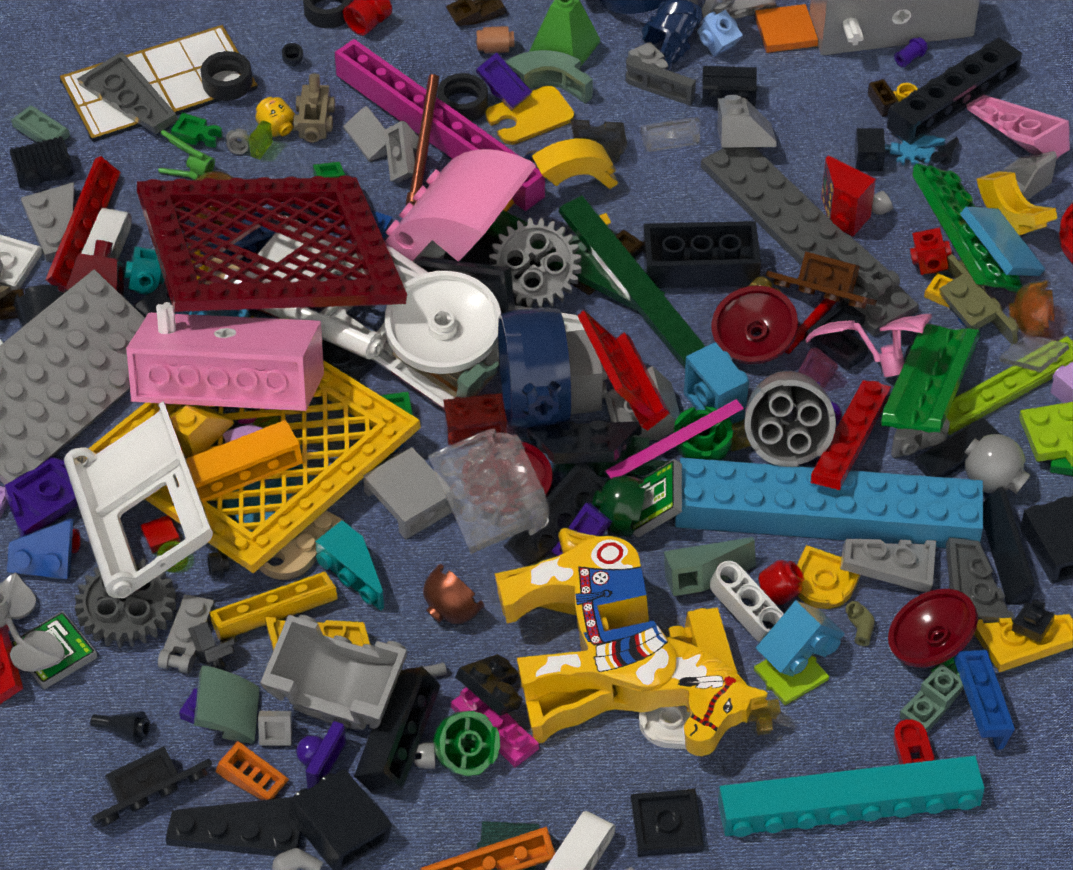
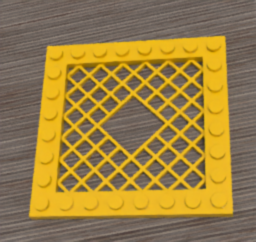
M324 360V375L313 396L323 397V404L308 406L306 411L260 409L259 411L244 412V408L239 407L238 413L224 414V407L219 406V413L232 420L281 416V421L286 420V415L302 414V422L288 423L291 430L302 429V437L297 438V440L302 445L303 469L284 470L260 480V489L244 490V487H241L239 491L229 492L209 500H217V509L209 503L203 502L204 510L213 531V536L208 543L250 572L255 573L362 480L366 473L373 470L421 428L420 420ZM327 399L331 401L332 404H327ZM144 403L88 449L95 454L99 453L158 413L160 403ZM166 404L169 415L182 404ZM344 410V418L328 419V411ZM323 412V420L307 421V413ZM365 423V431L349 433V424ZM344 425V433L328 435V426ZM323 427V435L307 437V428ZM223 435L218 439V445L216 446L223 444ZM360 439L353 446H349V440ZM345 440V449L328 451V442ZM323 443L324 451L307 453V444ZM210 446L207 450L212 449L216 446ZM339 457L329 465V458ZM324 458V467L308 468V460ZM309 475H318L308 483ZM303 476V485L287 486L288 477ZM282 478V487L265 488V480ZM167 485L145 498L146 501L180 523ZM297 493L289 501H287V494ZM282 494V503L265 505V496ZM260 496V505L244 507V498ZM239 498V507L223 509V500ZM276 511L265 520V512ZM260 513V522L244 523V514ZM228 515H239V523L228 517Z

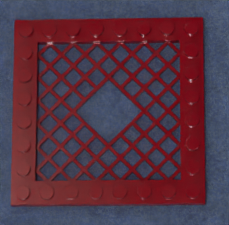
M343 175L339 178H325L322 176L297 178L289 176L284 179H270L268 177L242 179L235 177L229 180H215L213 178L186 180L180 178L174 181H160L157 179L137 181L138 198L174 312L406 304L407 292L356 177ZM320 203H323L330 207L328 209H324L322 207H319L318 205ZM268 204L272 207H275V209L271 211L269 209L264 208L263 206ZM296 204L303 208L298 210L290 206ZM212 205L219 208V210L215 212L208 209V207ZM238 205H241V206L246 207V208H248V209H246L245 211H242V210H239V209H237V208H235V207L238 206ZM185 206L192 210L189 212H185L179 208ZM311 210L319 215L315 217L307 214V212ZM285 211L292 215L290 217H286L279 213ZM229 212L233 215H236V217L232 219L227 216H224V214ZM254 212H258L260 214H263L264 216L259 218L252 214ZM202 213L209 217L202 219L196 215ZM328 217L336 222L332 224L324 221V219ZM299 218H302V219H304V220H306V221H309V222L306 223V224H303V223H300V222H298V221H296V220L299 219ZM245 219L253 223L248 226L241 223V221ZM270 219H275L277 221H280L281 223L276 225L268 221ZM189 220L191 222L196 223L197 225L191 227L184 223ZM215 220H218V221H221V222H223V223H225V224L222 225V226H219V225H216V224H214V223H212V222H214ZM289 225L296 228L297 230L295 232H292L285 228ZM318 225L326 229L319 231L312 227ZM260 226L303 243V245L279 262H274L234 244ZM235 227L242 231L235 233L229 229ZM203 228H208L210 230H213V232L208 234L201 230ZM306 232L313 235L314 237L309 239L307 237L302 236V234ZM335 232L342 236L340 238H336L329 234ZM222 234L224 236L229 237L230 239L224 241L217 237ZM195 235L202 239L197 242L189 237ZM323 239L331 244L326 246L319 243V241ZM211 242L218 245V247L213 249L206 246V244ZM340 246L348 251L343 253L336 250V248ZM313 247L320 250V252L316 254L308 251V249ZM228 249L235 252V254L230 256L223 253V251ZM200 250L207 254L202 257L195 254L194 252ZM329 254L337 257V259L332 261L325 258V256ZM302 255L309 258V260L305 262L296 257ZM244 256L253 261L246 263L239 259ZM216 257L223 260L224 262L218 264L216 262L211 261V259ZM346 261L353 264L354 266L352 268H349L347 266L342 265V263ZM319 262L326 265V267L321 269L313 264ZM261 263L270 268L265 271L256 266H258ZM291 263L298 267L293 270L285 265ZM233 264L241 269L235 271L228 267ZM205 265V266H207V267H209V268H212V270L209 271V272H206V271L201 270V269H199V268H200L201 266ZM335 269L343 272V274L338 276L331 273V271ZM308 270L312 273H315V275L310 277L308 275L303 274L302 272ZM276 271H280L287 275L282 278L275 275L274 273ZM221 272L230 277L222 279L216 275ZM252 272L259 276L253 279L245 274ZM351 276L357 278L355 280H348ZM322 277L328 279L326 281H319ZM294 278L299 279L297 282H291ZM265 279L271 280V281L268 282V283H263V282H262V281H264ZM208 280L211 281V282H214V283H211V284H209V285H205V284H204V283L207 282ZM236 280L242 281V282H240L239 284H234V283H233V282H235Z

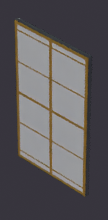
M223 25L128 54L126 57L176 115L222 101L210 97L204 91L200 70L202 63L209 56L217 52H239ZM102 63L59 76L60 82L64 86L92 142L142 127V125L79 85L77 78ZM228 70L221 71L212 78L218 81H230L238 78L241 74ZM253 77V83L248 92L258 89L257 82H255Z

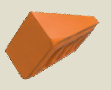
M239 741L220 760L215 771L227 781L261 800L274 799L289 780V778ZM239 760L242 764L237 769L233 765ZM248 767H251L253 770L246 776L243 772ZM259 773L263 774L264 776L258 783L253 781ZM269 779L275 781L268 791L263 788Z

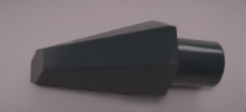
M955 137L938 148L937 152H933L931 155L932 161L934 163L941 162L944 166L951 163L959 147V139Z

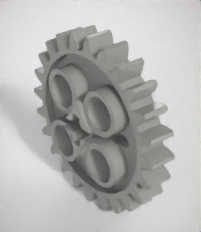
M529 218L528 226L525 227L520 221H517V230L508 226L507 237L502 234L498 235L499 241L502 244L492 245L493 250L498 254H491L489 258L491 262L496 263L493 266L511 268L516 306H520L523 301H526L528 308H531L533 303H537L539 308H543V302L547 301L553 307V298L555 297L563 302L564 296L562 292L565 291L571 294L572 287L569 283L578 284V277L574 274L581 273V266L576 265V263L581 262V255L574 254L579 250L578 244L570 245L573 241V235L570 234L563 237L565 227L562 226L556 231L555 222L552 221L547 227L544 226L543 218H540L538 225H534L532 219ZM536 240H542L546 243L542 249L531 247V244ZM556 249V252L548 254L550 250ZM514 256L523 259V262L518 266H512L508 263L509 259ZM530 261L540 262V267L537 268L536 265L531 266ZM552 262H560L563 267L559 271H551L548 265ZM522 274L519 279L514 278L516 275ZM530 278H536L540 281V284L535 288H529L525 285V282Z

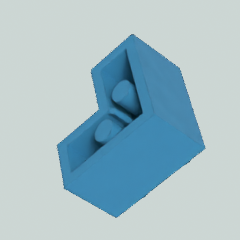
M795 600L756 646V649L780 673L793 677L805 669L808 659L813 653L826 657L836 651L845 633L820 609Z

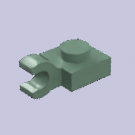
M486 357L470 371L468 369L465 370L457 380L458 389L456 397L463 403H466L484 386V381L487 378L496 374L499 365L498 361L487 366L484 364L487 359Z

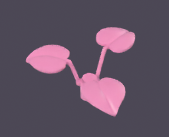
M932 314L902 317L880 327V331L892 330L893 344L881 347V353L877 352L861 325L855 323V320L837 321L822 325L807 336L806 344L817 335L847 329L856 330L873 354L875 362H881L884 377L900 374L905 363L901 349V331L906 330L922 334L925 325L931 320Z

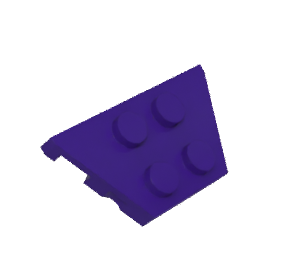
M50 457L34 470L22 474L5 485V496L20 536L40 530L78 506L63 460Z

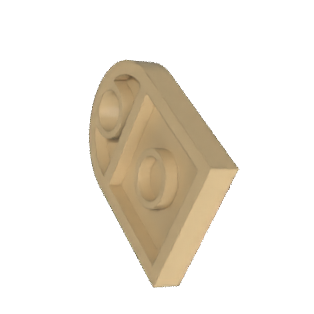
M293 493V495L287 501H289L294 495H296V493ZM326 510L272 557L282 559L284 562L281 565L272 566L267 561L259 570L265 575L278 580H290L303 575L317 560L315 541L343 519Z

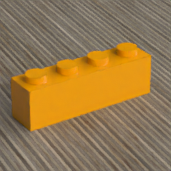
M286 420L186 458L202 503L303 464L300 444Z

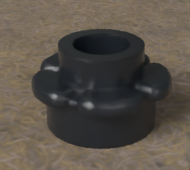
M216 549V552L207 554L210 577H220V579H223L224 573L229 572L228 556L221 554L218 549Z

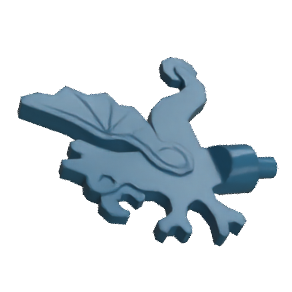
M924 135L910 145L900 138L903 141L902 144L891 142V145L885 144V150H889V154L901 155V157L897 158L896 162H901L902 165L905 164V159H909L911 165L918 164L919 161L915 160V158L925 159L924 163H929L932 160V153L936 152L934 147L945 145V139L937 138L934 135Z

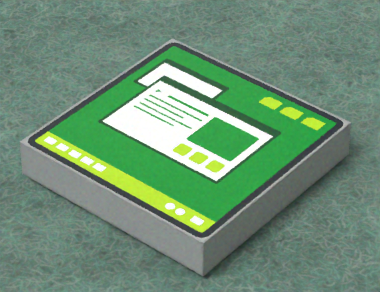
M675 459L642 478L644 483L639 485V487L645 488L642 511L639 521H632L631 529L635 530L633 535L638 538L682 512V464Z
M63 611L20 636L24 639L32 631L48 632L55 636L64 648L65 657L59 664L44 670L30 672L44 690L97 658L95 649ZM15 640L11 641L12 648L18 645Z

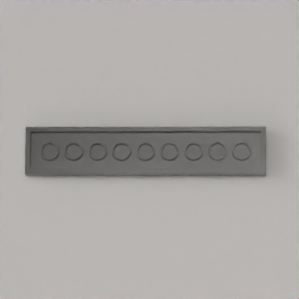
M755 147L722 148L701 159V168L800 265H802L805 251L828 257L826 255V246L846 235ZM857 282L855 283L853 294L877 300L876 306L866 304L865 309L853 306L866 315L862 326L873 337L883 332L880 331V327L918 312L919 304L899 285L893 289L887 288L885 294L874 298ZM841 297L840 302L838 303L840 304L843 301L849 303L850 299Z

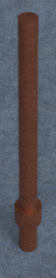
M430 74L428 77L411 189L407 193L405 205L409 202L412 205L416 203L412 198L423 184L439 76L435 74Z

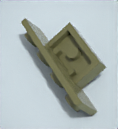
M953 254L947 257L948 268L954 280L939 288L941 297L968 328L979 329L992 322L1012 346L1018 343L1017 332L1019 328L1015 320L1011 316L1007 318L1002 312V307L997 299L994 297L990 298L986 293L985 287L974 282L962 260L958 261Z

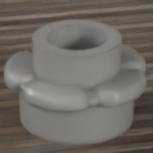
M237 128L235 131H229L226 135L227 147L234 154L245 153L253 142L252 137L244 129Z

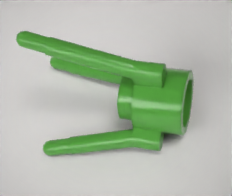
M161 131V134L168 138L170 143L190 155L186 164L190 171L159 168V173L189 177L193 180H198L200 176L208 178L211 175L215 166L214 158L195 150L167 131Z

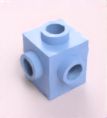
M726 9L718 14L714 11L702 19L703 24L697 30L701 42L708 47L714 57L735 46L743 36L735 19L728 14Z

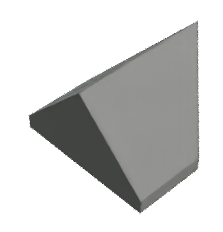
M1055 151L1020 157L1002 171L1015 172L1019 189L1026 200H1028L1052 183L1057 155Z

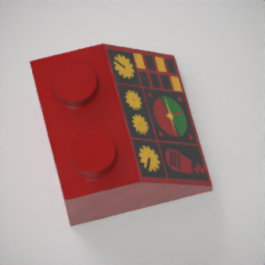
M828 155L825 158L821 192L826 215L844 233L854 237L871 217L876 179Z

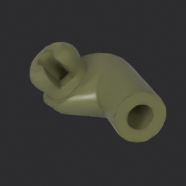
M852 601L847 604L845 612L848 619L857 628L854 641L860 646H868L875 619L858 601Z

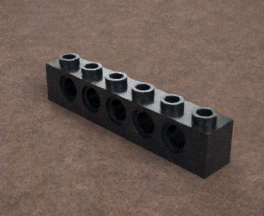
M999 37L985 44L980 50L966 56L957 65L949 67L943 74L931 79L923 87L912 91L906 98L895 102L888 110L887 128L911 145L967 108L968 103L988 94L1017 75L1023 53Z

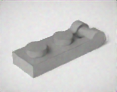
M184 594L165 646L160 651L158 668L169 669L174 667L179 668V672L187 674L191 672L197 657V651L188 628L207 622L209 625L211 620L209 612L215 609L214 600Z

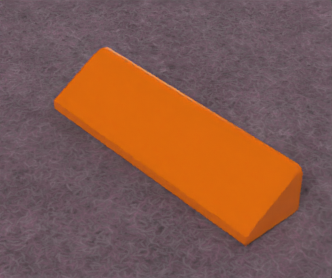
M543 827L421 867L420 870H491L493 868H497V870H523L550 861L555 855L548 829Z

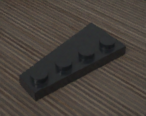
M430 257L415 259V264L427 272L454 271L479 280L494 294L501 314L515 310L511 268Z
M575 463L503 547L524 567L528 566L555 548L559 542L558 535L560 530L569 528L585 503L592 504L595 491H601L606 482L586 463Z
M292 797L172 810L166 834V843L169 846L277 856L291 849L299 848L302 832L288 817Z

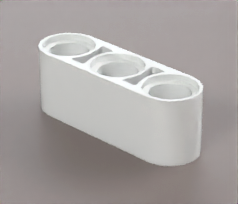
M102 208L81 254L93 255L96 240H104L113 243L110 258L118 259L130 232L131 213Z
M724 561L719 564L710 580L712 592L757 641L761 642L771 630L767 629L762 621H768L774 626L784 615L783 612L740 565L733 561ZM720 576H728L733 583H725ZM741 598L749 599L754 606L745 605Z
M584 811L545 870H593L611 842L616 826L588 811Z

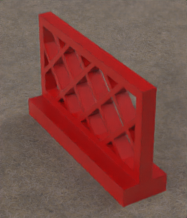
M583 310L577 316L615 391L629 402L640 426L646 431L650 430L668 416L670 412L632 339L625 332L618 338H615Z

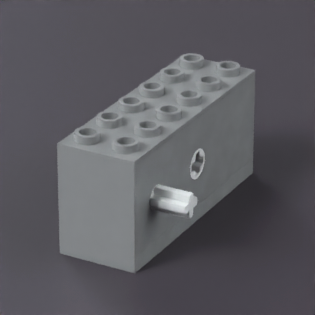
M811 0L809 15L818 38L820 54L829 55L908 45L910 39L921 37L925 42L974 36L980 0Z

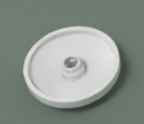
M434 271L421 274L403 284L407 292L406 304L387 305L385 332L389 345L402 361L421 371L448 374L467 370L483 361L498 342V317L501 314L498 301L487 286L469 275L454 271Z

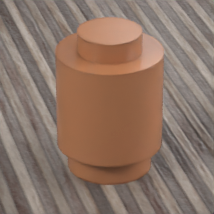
M508 26L483 27V30H476L477 51H484V54L496 52L509 53V47H514V31H509Z

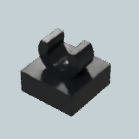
M1033 599L1032 604L1028 602L1024 604L1013 621L1012 631L1041 643L1054 622L1055 614L1045 610L1046 604Z

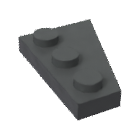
M949 538L946 543L949 588L963 592L972 600L977 609L978 620L982 619L983 623L999 622V618H1011L1014 621V614L1012 611H1008L1003 601L1005 595L1001 588H997L991 575L993 570L979 541Z

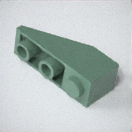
M749 537L664 551L665 578L673 596L702 592L709 589L710 580L715 570L724 561L736 562L744 571L755 567L754 538ZM725 575L720 576L723 581L730 579Z

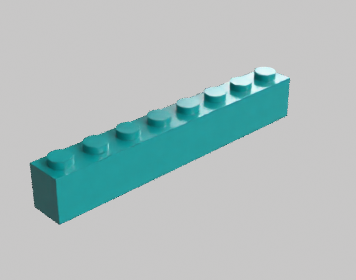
M975 755L719 786L718 807L724 836L744 837L751 833L766 831L777 833L783 829L791 828L810 829L816 825H842L849 821L857 820L875 821L882 817L891 816L903 818L916 813L928 812L936 814L943 810L957 808L969 810L976 806H981L985 788Z

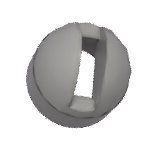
M884 191L874 194L873 213L883 215L893 210L892 202Z
M434 743L419 744L416 754L421 753V759H414V764L422 769L435 768Z

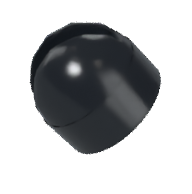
M296 43L286 44L282 48L284 63L290 67L299 65L303 59L302 47Z

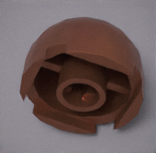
M438 564L426 579L423 587L424 599L429 605L426 611L439 623L443 619L452 624H462L471 620L485 604L482 600L476 604L473 601L475 593L450 570L446 574L442 573L444 566Z

